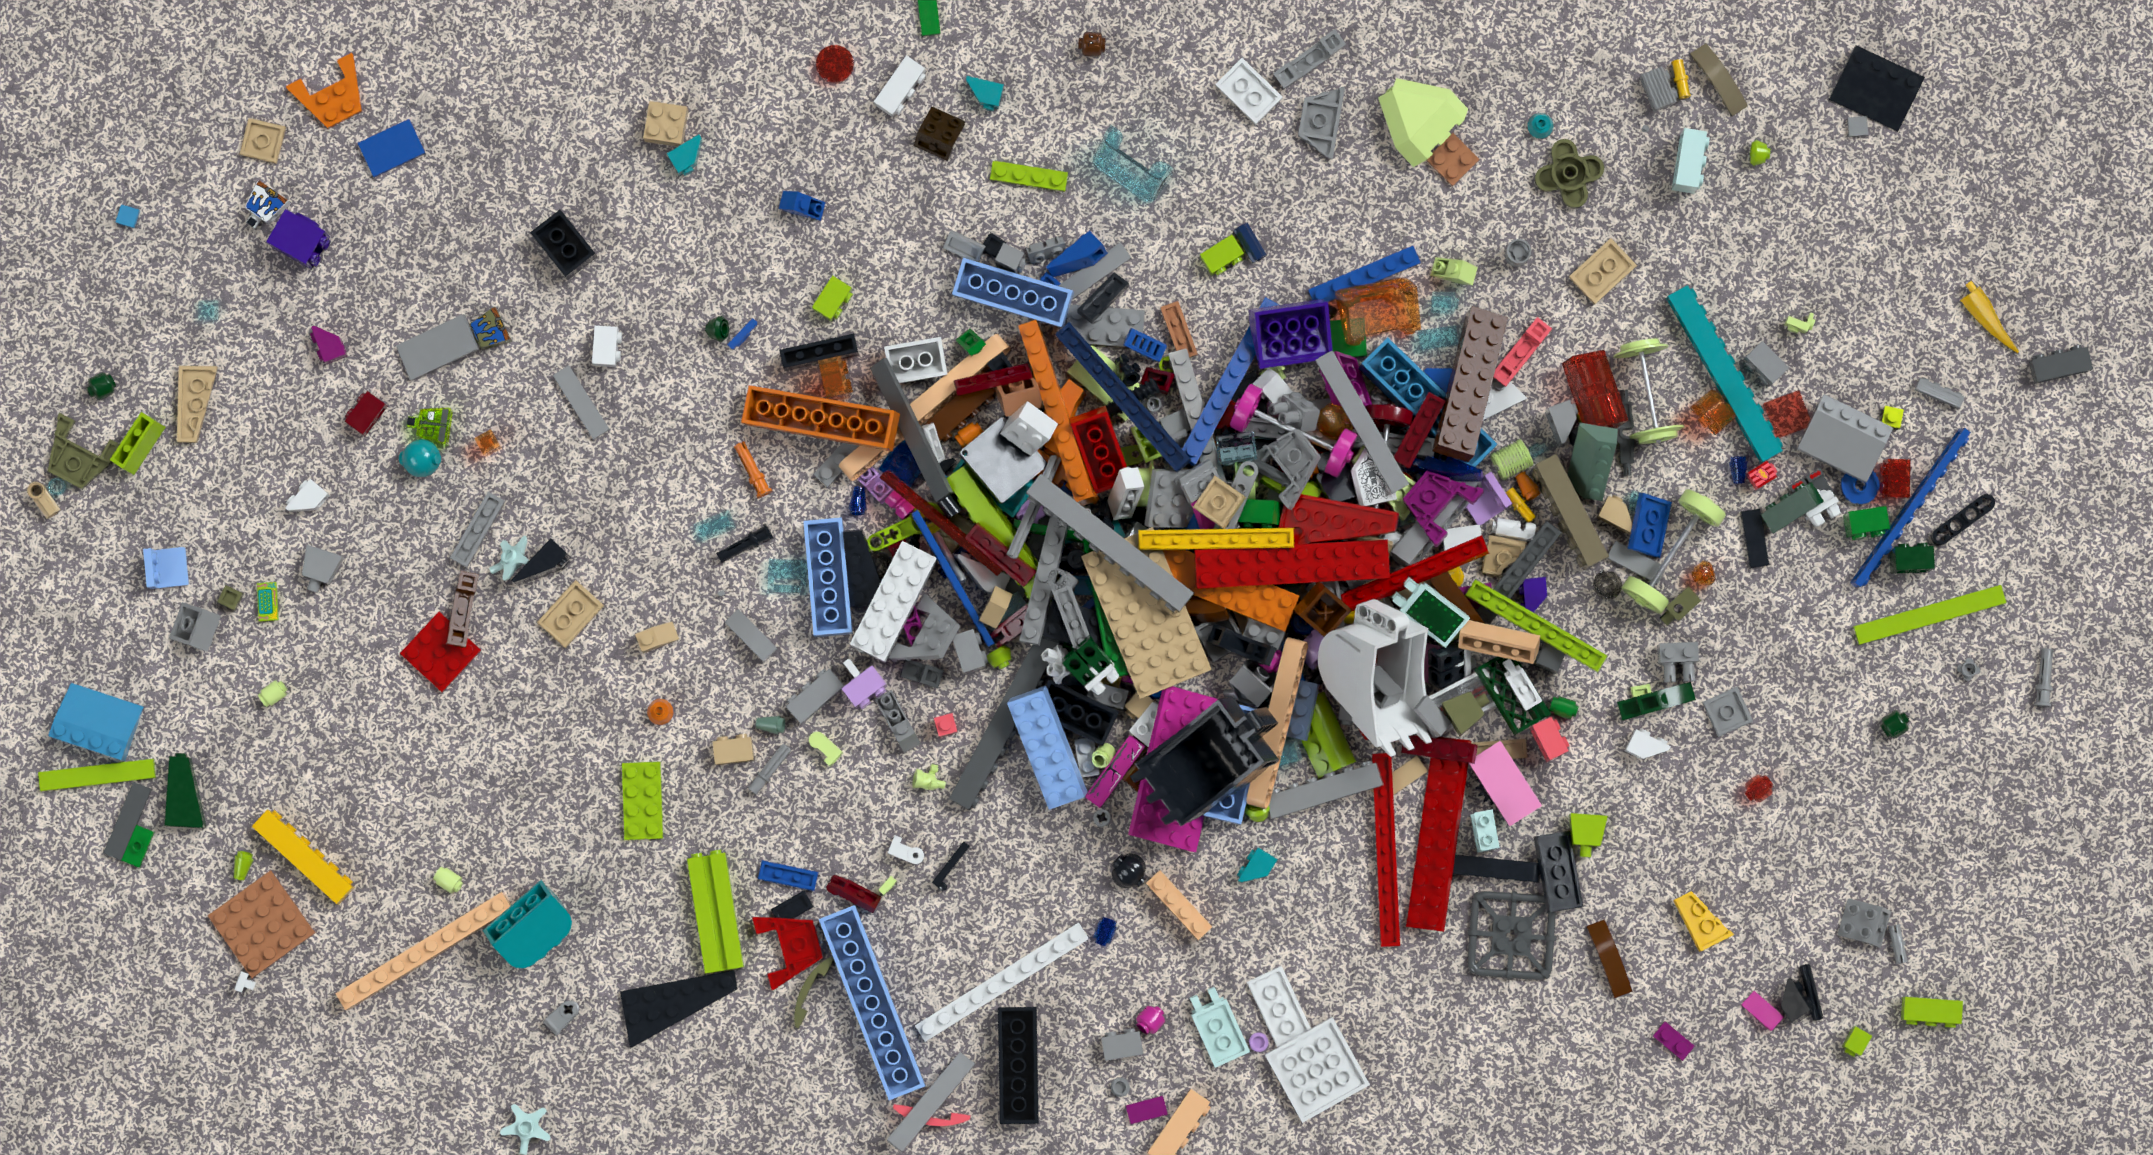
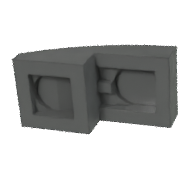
M905 659L899 677L938 689L944 670Z

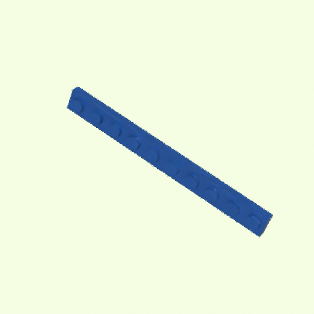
M1265 297L1259 308L1279 304ZM1250 326L1182 448L1191 459L1189 464L1193 466L1196 465L1256 355Z
M1966 428L1958 429L1894 519L1890 529L1885 532L1886 534L1882 536L1850 581L1852 585L1861 587L1869 582V575L1881 565L1880 560L1883 555H1887L1891 551V544L1895 539L1900 538L1905 524H1909L1913 520L1915 510L1922 507L1927 493L1930 494L1935 489L1937 479L1944 476L1949 462L1952 463L1957 458L1959 448L1964 447L1968 442V436L1971 432Z

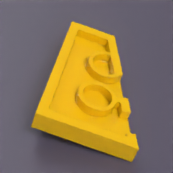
M1692 891L1673 900L1699 952L1734 935L1722 924L1718 917H1715L1708 910V907Z

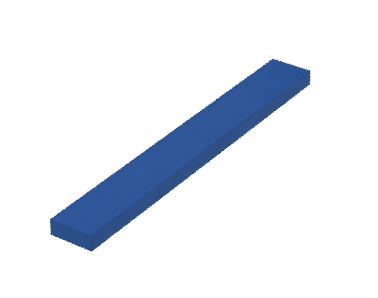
M918 510L913 511L911 514L986 646L993 645L994 642L984 624L979 621V615Z

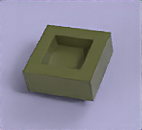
M225 585L217 602L236 611L244 594Z

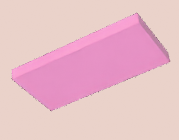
M1501 741L1478 754L1475 764L1469 763L1509 827L1542 806Z

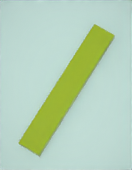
M154 759L43 771L38 772L40 791H50L156 778Z

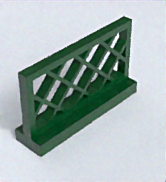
M1497 656L1474 670L1515 736L1551 713L1542 700V702L1527 710L1533 720L1526 718L1527 711L1524 710L1521 703L1516 701V695L1512 688L1506 685L1504 673L1507 670L1503 662L1508 659ZM1511 660L1515 667L1519 665L1523 668L1519 661ZM1496 661L1499 663L1502 671L1496 668ZM1482 669L1491 671L1490 678L1486 677ZM1495 673L1502 676L1501 682L1495 680ZM1494 685L1501 688L1500 694L1495 692ZM1505 690L1512 692L1511 699L1505 697ZM1504 702L1511 704L1510 711L1506 710ZM1515 706L1522 709L1521 715L1515 713ZM1514 718L1521 721L1519 729L1514 723Z

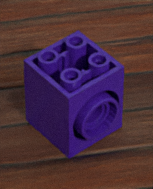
M287 209L282 213L266 241L273 249L311 270L313 266L317 267L321 260V252L323 250L326 251L331 243L329 240L330 236L326 231L319 228L320 225L298 212L294 214Z

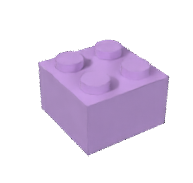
M870 666L841 689L856 709H864L871 703V698L874 696L878 698L886 692L887 684L875 668Z

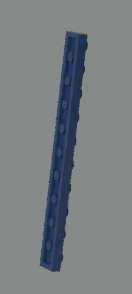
M1070 322L1055 334L1177 473L1191 461L1190 457Z

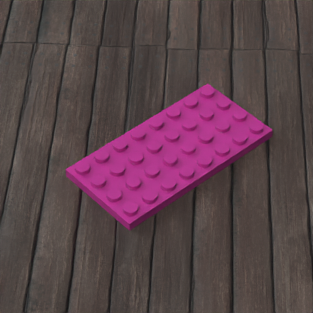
M1174 686L1162 690L1147 754L1189 724L1218 699ZM1146 779L1141 780L1128 835L1196 852L1205 816L1202 815L1183 826H1180L1177 821L1165 825L1161 819L1170 811L1162 800L1151 804L1147 801L1146 797L1154 792V789Z

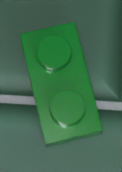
M971 328L956 339V342L970 356L981 352L986 345L983 339Z

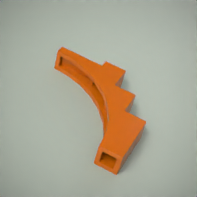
M1068 379L1061 388V393L1071 418L1076 415L1086 393L1081 387ZM1052 434L1050 440L1043 445L1045 448L1044 452L1050 457L1051 455L1060 457L1054 435ZM1061 460L1052 483L1059 488L1064 485L1071 491ZM1094 492L1095 497H1096V500L1098 501L1100 498H1099L1098 495Z

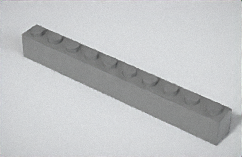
M1042 474L1039 475L1026 492L1029 496L1027 499L1034 505L1039 503L1043 506V512L1050 517L1053 515L1059 519L1058 523L1065 529L1070 527L1075 531L1073 533L1075 537L1081 541L1083 539L1090 543L1089 547L1096 553L1102 552L1105 555L1104 559L1112 565L1116 563L1120 566L1119 571L1127 577L1129 575L1133 576L1136 579L1134 582L1144 589L1146 586L1151 590L1149 594L1158 601L1160 598L1166 602L1165 606L1172 612H1180L1193 596L1194 592Z

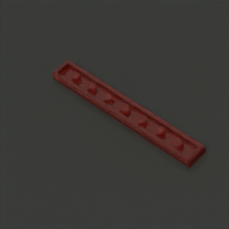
M887 470L879 477L996 576L1004 571L965 539L967 535L891 471Z

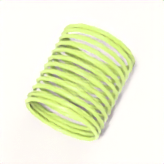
M1521 439L1513 442L1510 446H1505L1502 450L1499 449L1496 453L1490 454L1493 465H1498L1497 467L1500 469L1497 472L1503 481L1534 465L1532 457Z

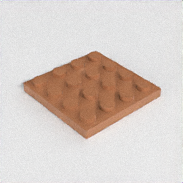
M272 870L208 915L251 978L260 974L316 933Z

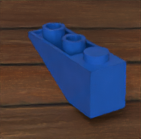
M1089 230L1086 234L1080 236L1074 244L1067 247L1062 254L1053 259L1046 268L1051 276L1057 277L1093 266L1107 255L1108 252L1104 245Z

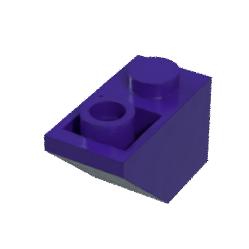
M1546 577L1527 578L1518 588L1519 595H1523V603H1520L1521 606L1533 613L1548 596Z

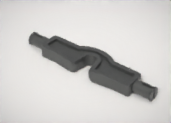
M1620 390L1621 402H1618V422L1615 429H1618L1617 443L1620 447V463L1623 464L1624 469L1623 476H1627V468L1628 476H1631V464L1634 463L1635 439L1624 436L1622 431L1634 427L1632 402L1628 401V390Z

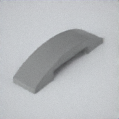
M1336 29L1321 38L1318 43L1273 74L1285 89L1332 57L1346 43Z

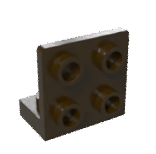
M931 107L917 132L913 146L948 161L954 144L966 122L935 107Z

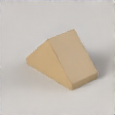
M995 586L979 621L996 629L1008 608L1013 594Z

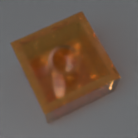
M841 356L819 360L818 363L826 398L837 401L851 398L850 393L853 392L850 378L846 379L845 375L849 374L846 360H842Z

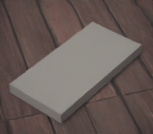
M465 314L396 345L411 381L479 350Z

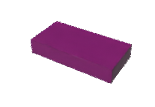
M1163 1096L1125 1105L1130 1124L1168 1114Z

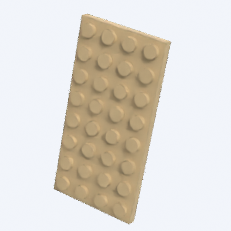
M1138 533L1124 538L1139 550ZM1139 550L1172 575L1162 550ZM1092 551L1081 556L1139 699L1212 670L1186 606L1180 612H1172L1165 606L1166 602L1160 598L1158 601L1149 594L1151 590L1146 586L1144 589L1134 582L1136 579L1133 576L1129 575L1127 577L1119 571L1121 567L1116 563L1112 565L1104 559L1105 555L1100 551L1098 553Z

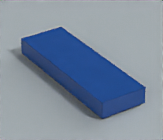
M762 860L758 879L815 891L819 872Z

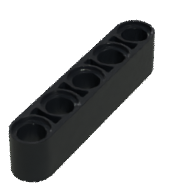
M1455 854L1453 874L1530 881L1533 883H1539L1540 880L1538 863Z

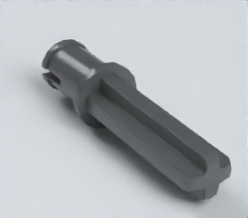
M1256 457L1251 461L1257 465L1259 473L1280 483L1281 487H1288L1291 484V480L1284 472Z

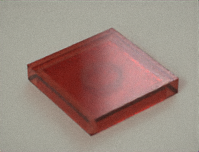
M1799 390L1763 403L1769 421L1773 426L1775 437L1781 438L1807 428L1810 417Z

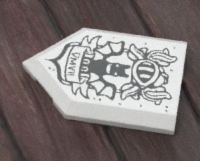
M1364 448L1351 469L1358 504L1361 506H1371L1397 500L1396 492L1391 493L1368 451Z

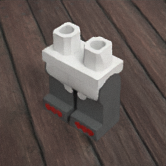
M1821 468L1786 488L1792 495L1796 492L1794 488L1800 484L1808 485L1811 482L1813 483L1824 502L1804 514V517L1807 521L1810 520L1815 527L1825 523L1821 515L1823 511L1826 510L1831 519L1841 513L1837 505L1839 501L1827 483Z

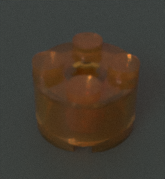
M1711 389L1697 400L1690 409L1700 417L1698 422L1704 428L1708 426L1709 430L1714 435H1717L1735 419L1736 415L1730 405L1721 400L1723 397Z

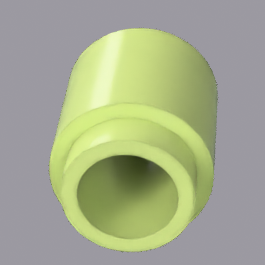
M274 680L260 690L261 693L258 694V697L266 707L269 705L273 706L287 696L285 691L288 689L282 681L277 682Z
M1105 743L1103 746L1099 745L1092 754L1093 764L1098 768L1107 767L1116 754L1115 748L1109 743Z
M440 867L433 877L437 885L451 894L454 891L457 893L463 885L461 882L462 877L448 868Z

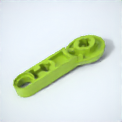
M925 502L913 510H918L922 518H925V513L933 515L932 523L927 524V521L925 522L931 534L941 529L944 523V514L938 505ZM910 514L907 519L870 535L867 542L871 550L879 551L914 534L922 533ZM891 529L898 531L897 539L894 540L892 537L886 539L889 542L888 544H885L884 538L880 535L883 532L884 536L889 535ZM873 537L881 539V545L878 548H874L870 544Z

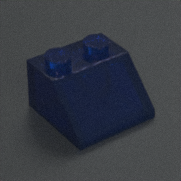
M905 440L897 445L893 451H890L878 469L909 490L912 489L919 478L918 476L921 474Z

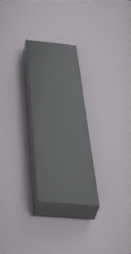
M133 782L106 845L104 854L122 860L152 789Z

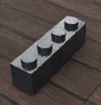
M854 333L779 350L784 371L859 355Z

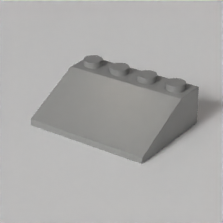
M1824 394L1813 412L1797 450L1866 483L1888 441L1893 427Z

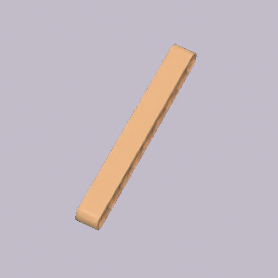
M1290 637L1285 641L1268 708L1278 724L1263 736L1264 740L1278 757L1279 762L1269 766L1262 774L1250 782L1246 799L1249 805L1266 809L1270 804L1308 650V642Z

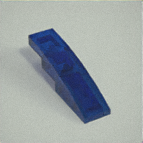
M1428 455L1424 461L1415 458L1409 469L1405 467V469L1421 475L1426 471L1449 477L1453 481L1479 482L1484 479L1481 469L1448 456L1445 462Z

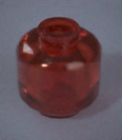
M1757 774L1745 783L1747 791L1744 793L1750 801L1755 800L1761 803L1773 794L1772 788L1774 785L1765 774L1763 776Z

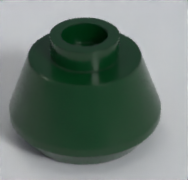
M723 316L715 317L708 321L705 326V332L709 338L723 342L729 335V323Z

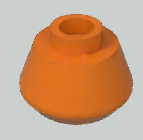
M656 699L648 706V718L654 724L664 725L672 719L673 707L665 699Z

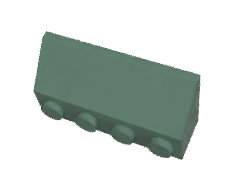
M1579 423L1567 475L1575 491L1583 498L1603 501L1617 445L1618 429Z

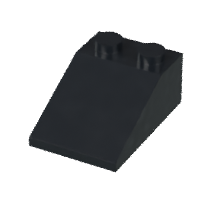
M550 538L511 581L520 586L555 573L560 569L564 570L571 563L569 561L571 556Z

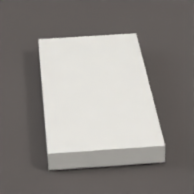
M1282 966L1247 982L1277 1047L1311 1029Z

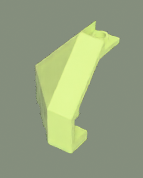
M1396 78L1394 86L1378 97L1395 148L1413 167L1426 161L1433 154L1431 150L1436 145L1444 143L1451 135L1449 131L1456 124L1459 126L1465 120L1468 108L1450 89Z

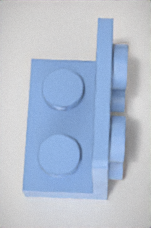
M185 547L160 550L143 549L147 588L158 589L189 585Z

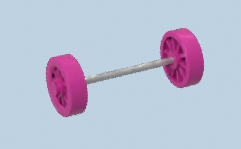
M1249 384L1241 399L1237 400L1234 407L1236 410L1230 423L1231 428L1244 432L1255 415L1289 432L1296 429L1288 424H1281L1279 420L1257 410L1263 389L1253 384ZM1344 429L1338 441L1332 446L1302 432L1308 441L1331 451L1325 472L1337 478L1346 462L1349 463L1353 456L1352 449L1358 435L1348 429Z

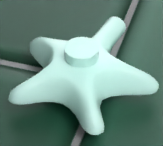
M526 535L515 546H511L506 540L500 543L502 548L501 560L489 568L492 574L504 569L503 580L507 581L518 568L529 562L528 558L524 556L527 545Z
M516 1104L511 1106L516 1116V1121L502 1128L500 1134L518 1135L520 1137L519 1154L527 1155L528 1144L533 1137L545 1141L550 1140V1135L538 1123L540 1118L547 1112L545 1108L527 1114Z

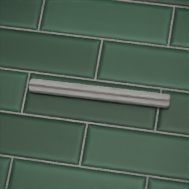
M1051 455L1042 474L1051 482L1061 462V458ZM1032 502L1029 503L1007 552L1010 558H1018L1041 507L1039 503L1037 505H1034Z

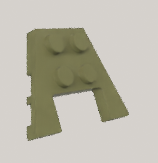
M59 412L48 472L83 490L112 463L110 458L120 444L109 439L100 456L67 439L76 421Z

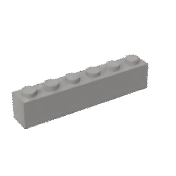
M1463 467L1459 472H1455L1451 478L1453 481L1464 482L1466 485L1475 488H1483L1481 479ZM1456 495L1434 522L1444 530H1447L1467 507L1469 502ZM1416 520L1412 528H1408L1405 531L1400 542H1396L1393 545L1391 551L1393 560L1403 567H1407L1421 561L1434 544Z
M1372 760L1361 763V767L1354 769L1353 766L1344 768L1341 774L1336 775L1335 772L1325 774L1324 779L1318 781L1315 777L1305 780V785L1299 786L1298 783L1287 786L1288 790L1280 792V789L1273 790L1269 804L1271 818L1275 819L1383 786L1377 763L1372 764Z

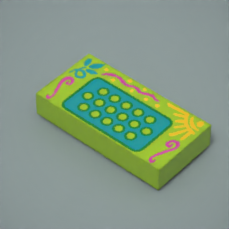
M277 582L257 583L259 622L279 621Z

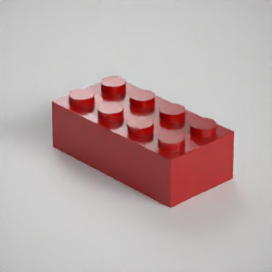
M1103 406L1069 418L1096 494L1112 489L1119 470L1127 467L1107 408Z

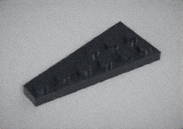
M735 970L620 991L630 1049L736 991L738 987Z

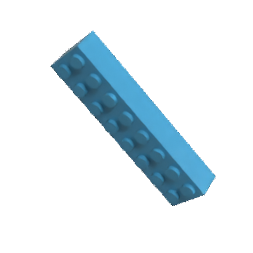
M1388 337L1358 368L1397 407L1411 410L1413 412L1412 421L1416 417L1428 392L1445 400L1446 393ZM1442 409L1427 435L1429 438L1436 437ZM1481 428L1475 455L1469 462L1450 458L1461 469L1463 467L1471 472L1497 446V443Z

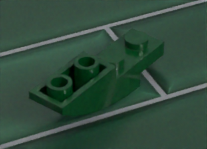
M1691 682L1622 700L1617 702L1623 721L1695 701L1696 698Z

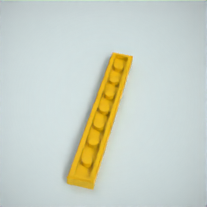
M1294 528L1138 530L1139 550L1294 548Z

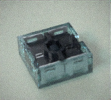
M1254 431L1216 436L1219 465L1228 466L1235 462H1252L1254 459H1257Z

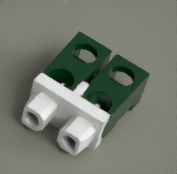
M1090 635L1080 642L1076 649L1073 648L1062 658V664L1088 691L1091 689L1097 695L1106 689L1101 682L1104 677L1111 683L1119 678L1114 663L1099 648Z

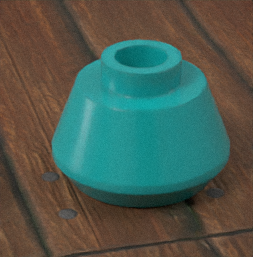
M1537 113L1531 116L1527 127L1533 137L1543 139L1552 133L1554 125L1552 119L1547 114Z

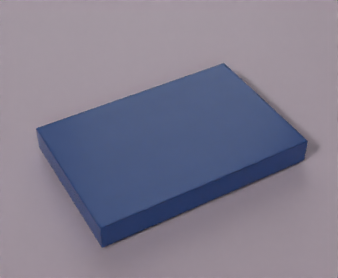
M410 119L358 142L374 178L426 154Z
M1639 493L1627 549L1656 558L1661 557L1672 502L1645 493Z

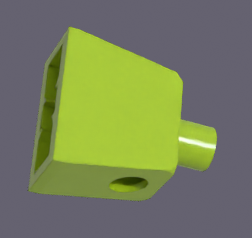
M1569 814L1572 845H1580V857L1591 858L1592 846H1601L1607 816Z

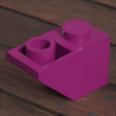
M317 326L311 327L313 332L310 333L313 343H317L319 347L317 355L320 361L330 364L348 357L343 341L339 336Z

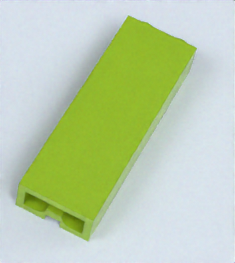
M721 850L710 851L708 856H703L702 853L691 854V858L687 859L705 974L744 968L727 855L725 852L722 853Z

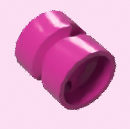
M902 484L884 500L891 509H896L895 513L902 520L906 519L920 505L913 496H909V491Z

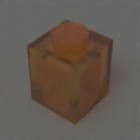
M491 429L474 438L485 457L502 449Z

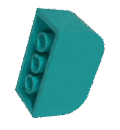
M540 880L482 931L491 945L511 966L527 968L538 960L543 959L547 952L561 943L562 939L571 930L572 919L560 899Z

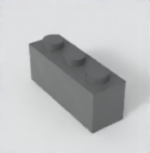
M2081 345L2071 347V351L2063 352V349L2051 352L2052 355L2045 357L2044 354L2033 356V360L2029 361L2034 384L2091 371L2093 366L2088 347L2082 348Z

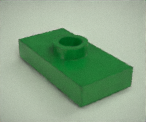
M136 825L121 861L140 868L155 832Z

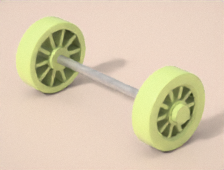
M1686 489L1678 501L1683 508L1694 516L1649 585L1638 578L1628 576L1622 586V590L1633 598L1638 605L1659 614L1663 613L1669 601L1664 595L1654 589V586L1697 520L1701 519L1712 526L1719 527L1726 516V513L1713 503L1711 499L1690 489Z

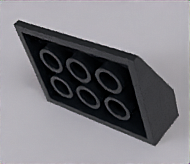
M1855 45L1829 100L1898 132L1925 77Z

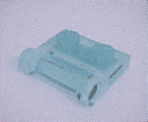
M769 559L767 593L786 592L806 595L807 561ZM774 579L801 580L800 586L774 584Z

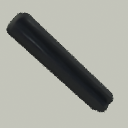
M1810 964L1801 965L1800 971L1806 995L1814 1004L1812 1007L1814 1013L1811 1014L1813 1021L1822 1020L1823 1013Z

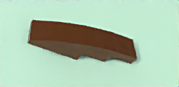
M1448 571L1430 579L1438 593L1470 617L1469 620L1484 623Z

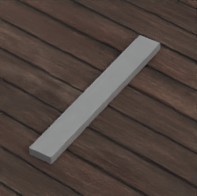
M1330 351L1316 359L1317 365L1391 493L1393 494L1409 485L1334 352Z

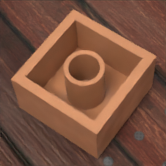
M1033 374L1031 379L995 387L997 399L1006 417L1015 413L1027 401L1036 408L1043 407L1040 390Z

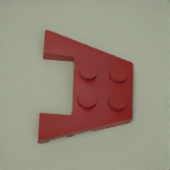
M752 917L756 934L771 930L777 931L786 968L767 973L771 990H775L823 958L813 920Z

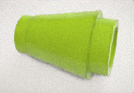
M245 851L237 852L234 860L233 878L245 880L254 860L252 859L253 854Z

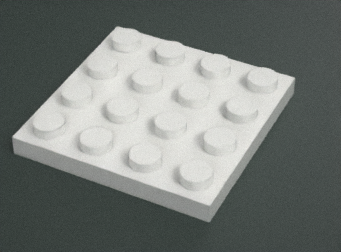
M1333 1017L1264 1054L1302 1123L1370 1085Z

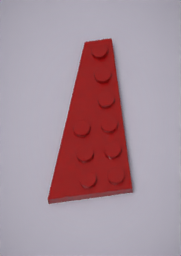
M1301 494L1292 510L1287 509L1283 505L1278 528H1294V544H1313L1395 533L1399 513Z

